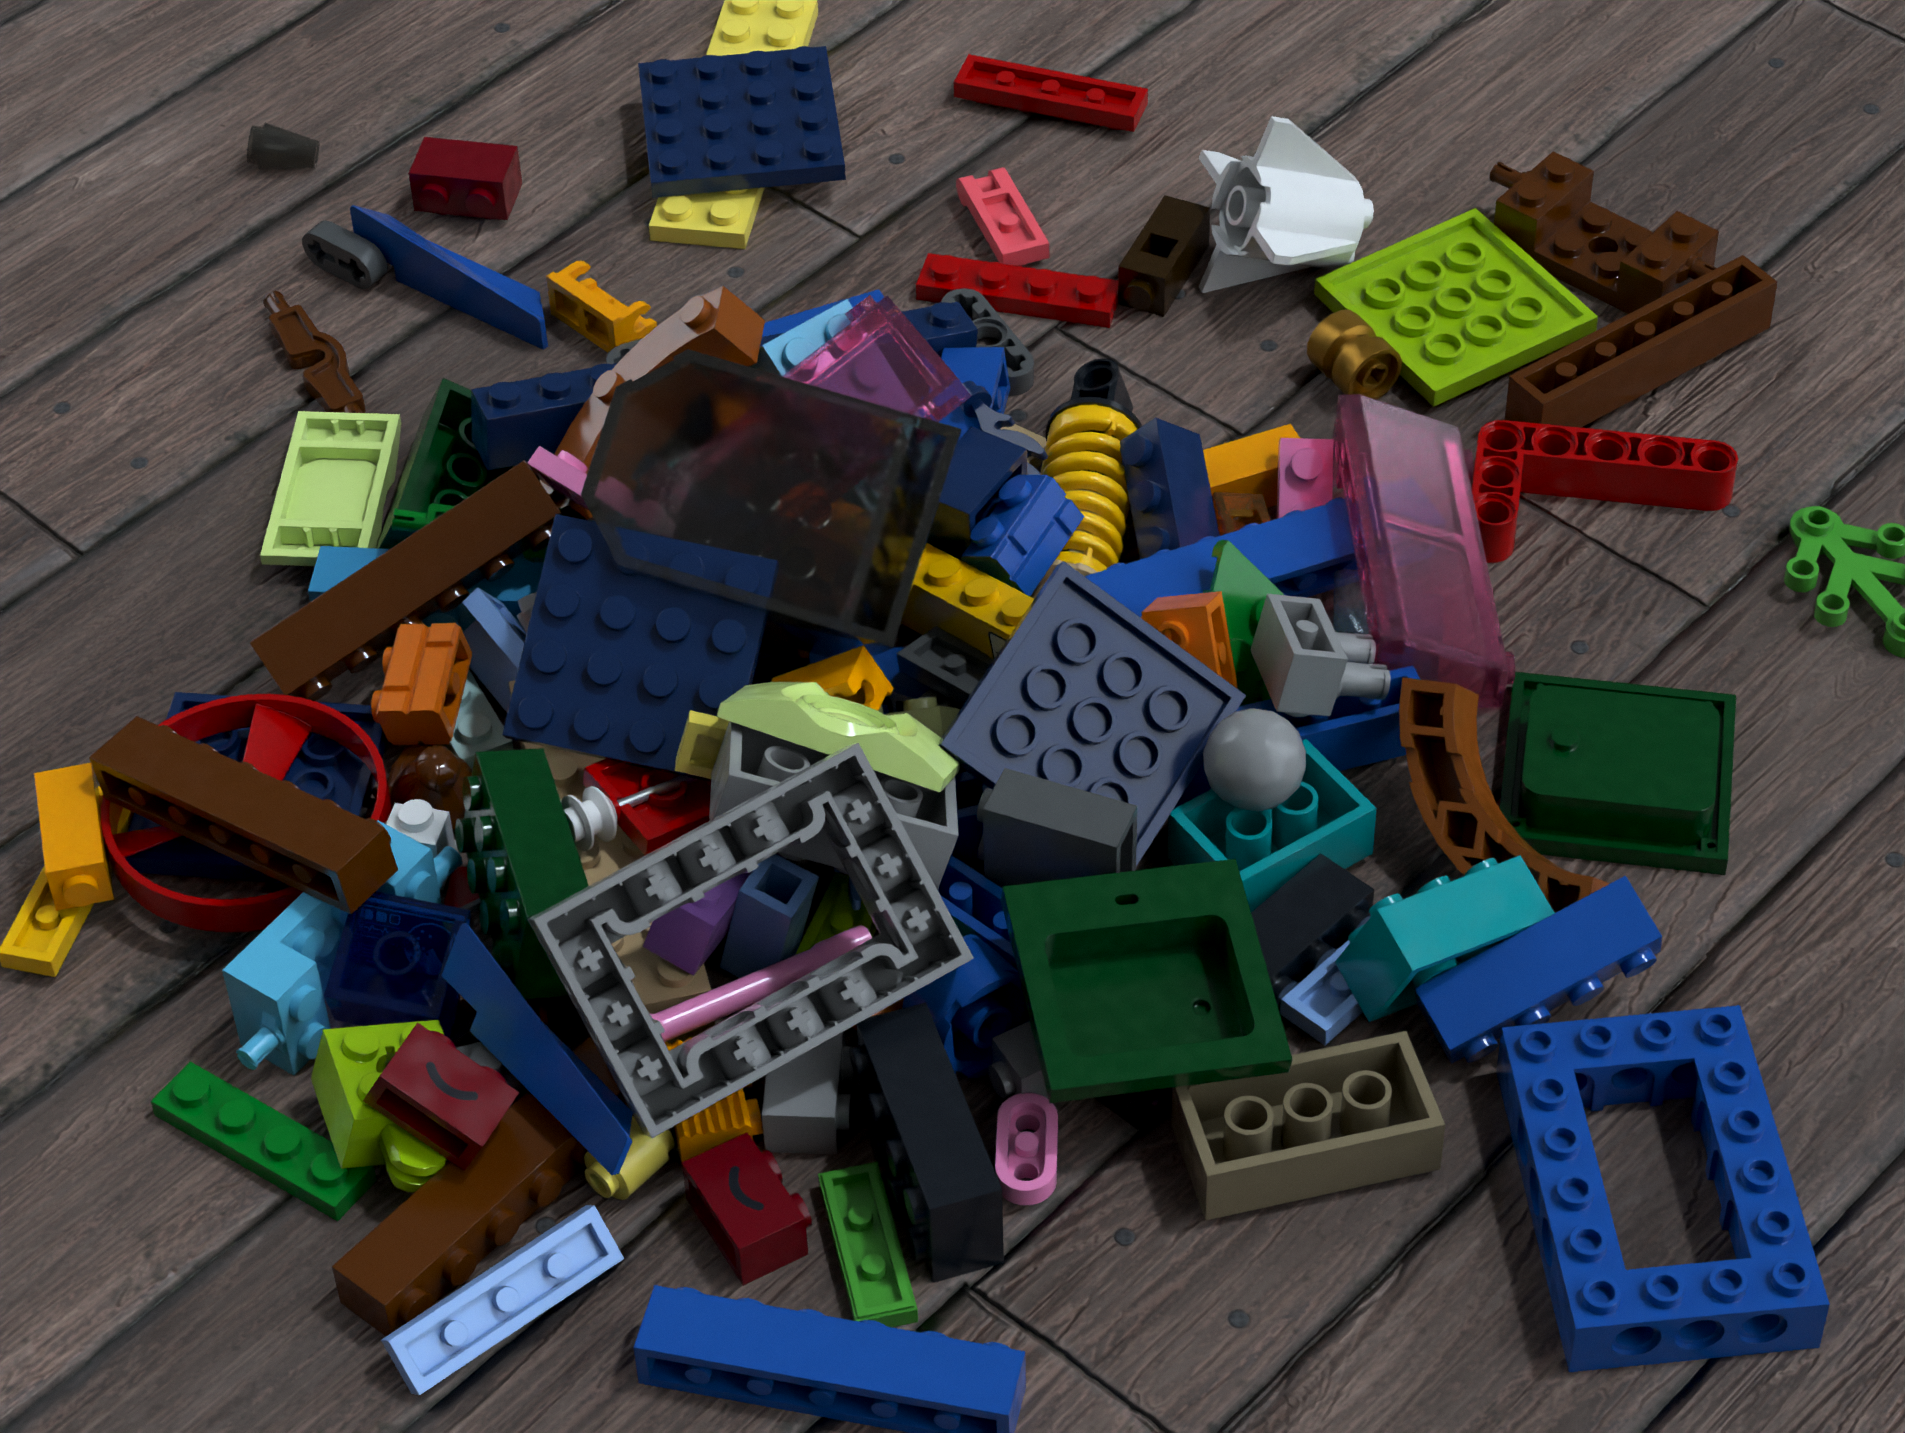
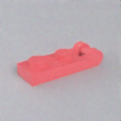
M1004 167L989 170L988 176L977 179L973 175L957 178L956 188L961 204L964 207H968L1000 263L1023 266L1049 258V242Z

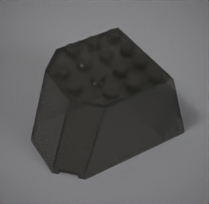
M689 349L674 356L673 361L635 381L630 379L616 386L581 496L620 568L635 572L637 575L764 612L767 615L763 638L828 658L862 645L866 647L872 657L893 649L962 432L960 428ZM616 527L777 560L779 569L772 598L628 556L621 544L623 540Z

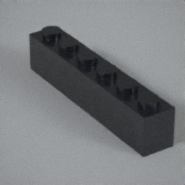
M1321 853L1251 912L1279 1012L1281 999L1348 941V936L1355 929L1364 925L1371 917L1369 910L1373 906L1374 889ZM1172 1088L1095 1097V1099L1138 1130L1154 1115L1161 1116L1172 1107Z

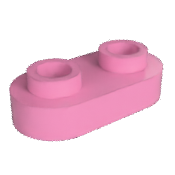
M1020 1093L1005 1100L998 1110L995 1172L1002 1188V1196L1006 1200L1018 1205L1041 1203L1051 1196L1057 1184L1058 1113L1054 1104L1049 1103L1046 1097L1036 1093ZM1025 1129H1031V1130H1034V1131H1036V1132L1032 1133V1132H1028V1131H1025V1132H1020V1131L1025 1130ZM1030 1178V1179H1033V1180H1030V1181H1022V1180H1020V1179Z

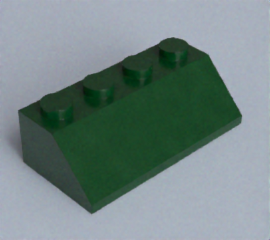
M445 378L441 380L422 416L377 549H391L414 533L398 530L392 531V518H394L393 512L395 508L428 513V507L432 503L456 506L514 467L487 470L472 442L470 389Z

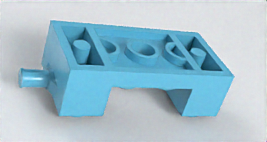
M378 820L391 837L390 846L398 871L370 897L443 911L440 889L442 888V883L463 864L461 855L454 848L445 846L433 859L431 848ZM303 892L222 970L240 1044L243 1046L236 1051L237 1057L247 1068L255 1070L266 1059L294 1076L310 1059L316 1058L323 1029H331L324 995L330 988L331 983L354 962L358 909L349 914Z

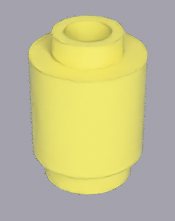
M632 1116L629 1136L632 1144L619 1174L611 1175L589 1152L585 1154L584 1161L587 1167L585 1177L590 1186L605 1198L613 1196L620 1200L627 1199L667 1163L669 1159L668 1153L675 1145L669 1129L654 1138H650L644 1135L635 1117Z

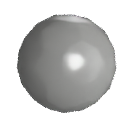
M1250 708L1236 711L1223 719L1210 733L1203 752L1204 771L1211 789L1226 803L1243 810L1259 812L1276 808L1289 799L1300 787L1306 770V750L1299 732L1288 720L1277 713L1262 709Z

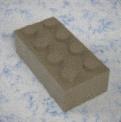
M1407 1031L1292 1055L1293 1060L1289 1073L1172 1088L1171 1126L1205 1221L1441 1169L1445 1123Z

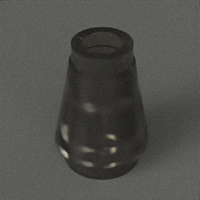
M266 122L263 127L253 125L248 139L247 162L258 165L259 170L300 169L306 167L316 169L320 142L319 140L310 139L309 137Z

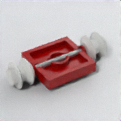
M604 759L584 767L583 785L586 789L583 792L582 802L573 795H567L561 800L575 846L580 850L587 851L592 848L595 834L602 841L609 842L613 840L618 824L644 855H647L709 821L711 782Z

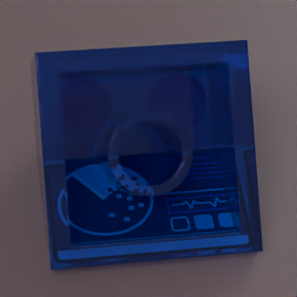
M376 891L352 914L348 913L324 993V998L334 1019L361 1026L439 1020L444 1035L450 1039L458 1010L459 993L441 975L460 926L463 923H467L470 926V910Z

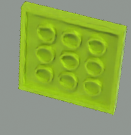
M1476 208L1315 279L1314 294L1334 313L1340 310H1351L1357 313L1373 328L1376 337L1385 339L1400 354L1402 369L1399 375L1433 407L1569 345L1597 330L1598 316Z

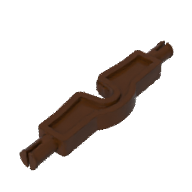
M273 291L274 298L271 293H268L264 297L263 304L271 313L269 321L272 333L281 345L292 369L309 367L303 372L302 377L306 390L326 412L365 413L366 408L363 395L349 376L346 353L342 345L332 336L319 332L301 305L290 307L281 292Z

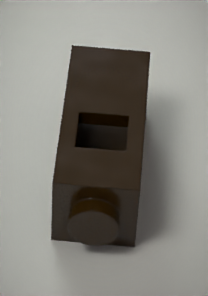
M1164 195L1118 267V304L1162 317L1166 315L1209 246L1210 207Z

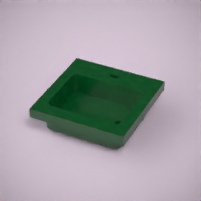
M1514 671L1500 810L1520 837L1541 855L1726 875L1729 852L1736 695Z
M1236 859L1002 887V908L1049 1103L1289 1073L1293 1059Z

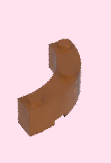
M724 286L705 295L692 297L681 309L661 322L642 338L612 370L604 372L597 379L592 395L573 420L554 455L558 456L561 450H564L587 466V475L597 481L603 475L608 476L629 492L633 481L626 476L640 453L646 454L653 451L666 432L681 417L683 409L681 403L699 387L708 392L735 373L757 363L765 320ZM540 479V483L563 516L588 520L593 516H597L547 486Z
M1402 677L1399 704L1401 746L1406 749L1408 768L1412 782H1409L1410 788L1424 822L1440 848L1456 868L1465 875L1470 868L1486 859L1495 858L1497 863H1501L1521 855L1555 913L1609 885L1610 883L1571 873L1553 864L1522 839L1507 821L1488 786L1480 760L1477 741L1479 695L1454 683Z

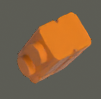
M432 623L431 627H427L425 624H400L393 647H386L383 653L382 664L385 680L382 690H375L371 700L373 719L376 723H380L388 742H391L393 745H418V741H422L425 745L449 744L452 741L473 654L461 626H458L456 623Z

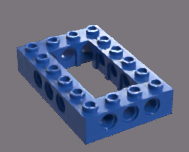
M1740 1005L1502 1027L1496 1074L1568 1371H1588L1819 1348L1830 1303ZM1694 1097L1691 1112L1692 1126L1694 1132L1700 1131L1708 1157L1705 1168L1708 1180H1714L1722 1207L1719 1222L1722 1230L1729 1231L1736 1259L1626 1270L1584 1107H1590L1591 1112L1603 1111V1106L1649 1101L1650 1106L1662 1105L1663 1100Z

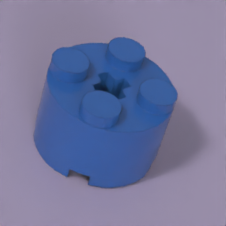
M968 934L963 936V939L974 959L904 997L902 1008L926 1002L955 1074L957 1071L962 1072L968 1078H979L988 1075V1066L992 1064V1038L1030 1020L1018 970L978 936Z

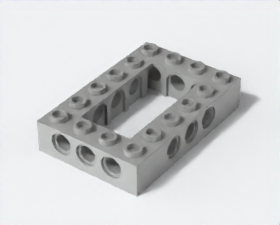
M859 743L840 749L528 919L619 1090L633 1112L644 1135L650 1138H654L974 959ZM823 828L880 934L669 1051L661 1036L665 1032L660 1021L652 1018L635 989L632 979L636 976L630 966H625L611 944L627 935H633L649 928V923L682 905L694 903L702 899L707 891L735 876L755 870L759 867L758 864L790 846L808 841Z

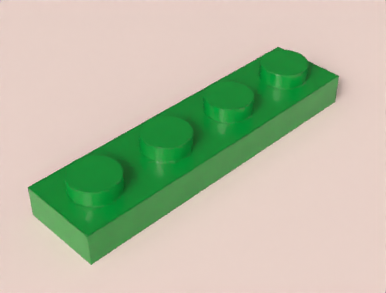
M191 1061L151 1100L156 1117L337 1222L377 1181L374 1166L341 1169L333 1143L330 1140Z

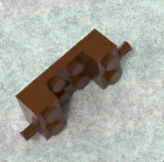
M1554 151L1527 172L1521 173L1504 165L1502 162H1497V165L1495 164L1490 172V181L1509 189L1496 200L1494 225L1553 277L1627 314L1717 269L1714 267L1719 235L1718 230L1679 211L1670 216L1654 232L1625 219L1606 208L1590 202L1593 170ZM1594 252H1603V253L1597 255V254H1595Z

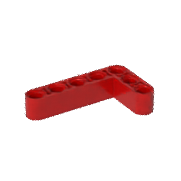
M1508 420L1488 422L1481 427L1478 433L1466 540L1467 551L1475 559L1486 563H1498L1512 555L1515 544L1520 493L1702 511L1723 509L1730 504L1733 495L1738 464L1737 452L1730 445L1716 440Z

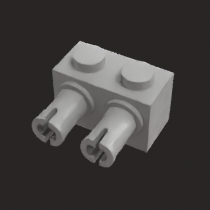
M1267 594L1250 651L1277 712H1284L1293 717H1306L1308 715L1330 716L1335 700L1339 696L1384 700L1389 692L1390 672L1387 670V666L1384 664H1373L1376 644L1372 640V635L1335 632L1320 599Z

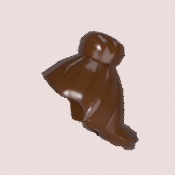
M418 744L405 748L392 765L387 780L391 805L395 803L404 804L414 799L425 800L434 809L449 811L452 829H455L457 819L464 818L466 809L462 794L463 779L465 776L472 775V769L463 759L454 755L452 751L444 746ZM374 787L372 790V794L376 800L378 787Z

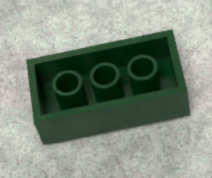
M544 749L475 752L472 775L465 776L463 779L462 794L466 810L464 818H458L456 821L455 839L459 853H466L468 857L467 878L470 892L472 894L478 893L481 900L480 924L484 935H491L494 943L492 957L524 999L569 996L528 921L529 918L589 886Z

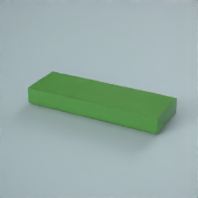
M878 1162L819 1173V1190L853 1321L874 1320L887 1327H897L918 1322V1309Z

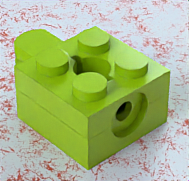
M439 1020L417 1021L429 1031H436L444 1035ZM417 1022L323 1029L311 1081L341 1169L385 1164L389 1177L396 1188L407 1192H416L444 1167L447 1159L363 1102V1100Z

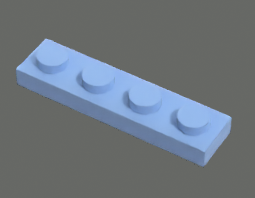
M585 1205L381 1339V1342L411 1394L421 1395L625 1258L595 1205Z

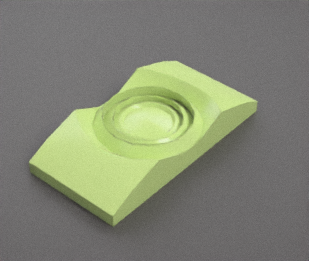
M298 411L260 554L262 565L315 566L320 546L377 548L381 536L383 508L387 492L395 481L401 432L400 414Z
M767 682L746 685L720 703L716 716L828 755L846 746L859 743L873 770L937 792H941L960 771V763L939 746L941 737L908 713L885 715L865 705L830 696L827 692L823 691L824 689L817 682Z

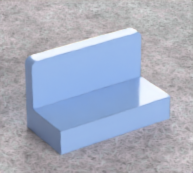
M477 587L462 602L476 619L463 632L473 653L470 668L508 713L511 701L508 682L516 680L527 633L501 601Z

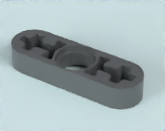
M967 288L948 292L942 298L941 303H960L967 315L972 316V322L978 329L977 340L981 338H995L1000 341L995 345L984 346L977 344L976 347H1004L1010 383L1009 396L1021 395L1029 391L1034 384V358L981 293Z

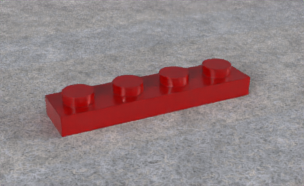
M968 54L953 82L954 97L1130 132L1135 131L1148 105L1147 88Z
M928 253L916 283V300L941 303L942 298L948 292L967 288L981 293L995 311L1107 328L1111 326L1118 305V280L1008 265L1000 262L959 258L951 255Z

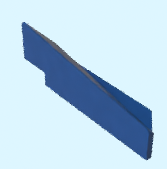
M356 205L350 207L354 233L369 240L379 248L386 262L394 266L396 281L544 350L548 346L539 291L426 240L390 215Z
M463 923L459 928L441 976L477 1011L470 1032L611 1175L619 1174L632 1144L629 1136L633 1112L540 1020L467 923Z

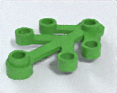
M1821 506L1805 507L1796 511L1791 517L1789 531L1795 546L1798 548L1796 557L1787 562L1784 576L1786 586L1796 592L1813 590L1817 584L1819 574L1817 560L1819 555L1825 554L1834 566L1826 591L1820 593L1817 597L1814 610L1815 619L1820 624L1828 627H1837L1844 624L1850 605L1847 596L1852 584L1886 623L1883 636L1885 648L1891 654L1905 658V608L1897 602L1878 580L1905 585V564L1854 553L1847 546L1876 550L1878 554L1889 559L1901 558L1905 555V527L1897 523H1887L1882 525L1878 531L1848 525L1844 524L1835 512Z

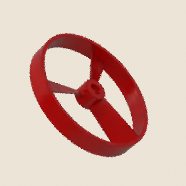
M281 694L238 695L194 706L158 725L168 726L178 735L194 742L218 733L250 727L243 762L252 764L258 771L280 781H283L310 732L320 734L352 751L365 763L378 784V791L371 818L386 824L392 811L383 760L374 742L349 717L319 702ZM103 795L101 826L115 875L123 888L135 901L163 919L185 927L205 931L246 932L261 930L271 924L303 893L296 888L289 887L256 897L209 899L181 894L157 885L135 870L125 857L182 835L164 826L117 834L118 822L123 807L106 800Z

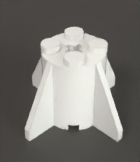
M1271 116L1254 157L1240 156L1243 159L1240 161L1219 152L1201 151L1199 160L1217 184L1212 198L1211 209L1220 210V226L1212 225V234L1217 245L1199 285L1202 293L1309 267L1339 269L1354 261L1355 250L1362 231L1371 224L1373 219V203L1370 199L1364 198L1363 190L1355 176L1289 119Z

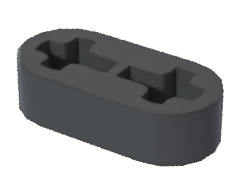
M321 221L302 238L304 251L316 266L358 288L367 289L371 287L388 271L386 259L375 244L333 222Z

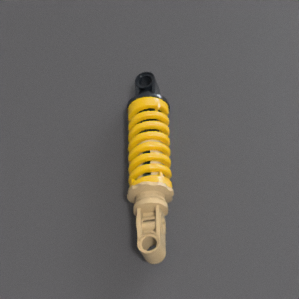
M1105 358L1095 359L1081 366L1074 375L1071 400L1057 407L1047 422L1045 452L1048 458L1042 462L1041 475L1053 477L1066 493L1065 498L1072 500L1084 515V518L1030 596L1034 599L1055 567L1063 561L1083 576L1106 570L1111 565L1119 563L1118 560L1123 548L1122 540L1127 526L1126 520L1130 510L1124 474L1125 469L1120 453V441L1142 427V424L1135 414L1132 413V401L1119 367L1113 360Z

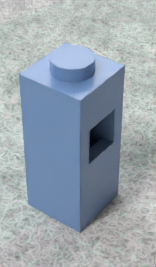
M777 854L758 864L759 867L751 872L738 892L720 963L721 969L738 978L794 956L801 942L819 877Z

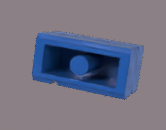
M1017 475L1001 487L999 491V498L1001 500L990 516L978 522L972 529L970 534L972 542L963 553L961 560L1031 596L1083 520L1084 515L1072 500L1065 498L1066 493L1053 477L1048 475Z

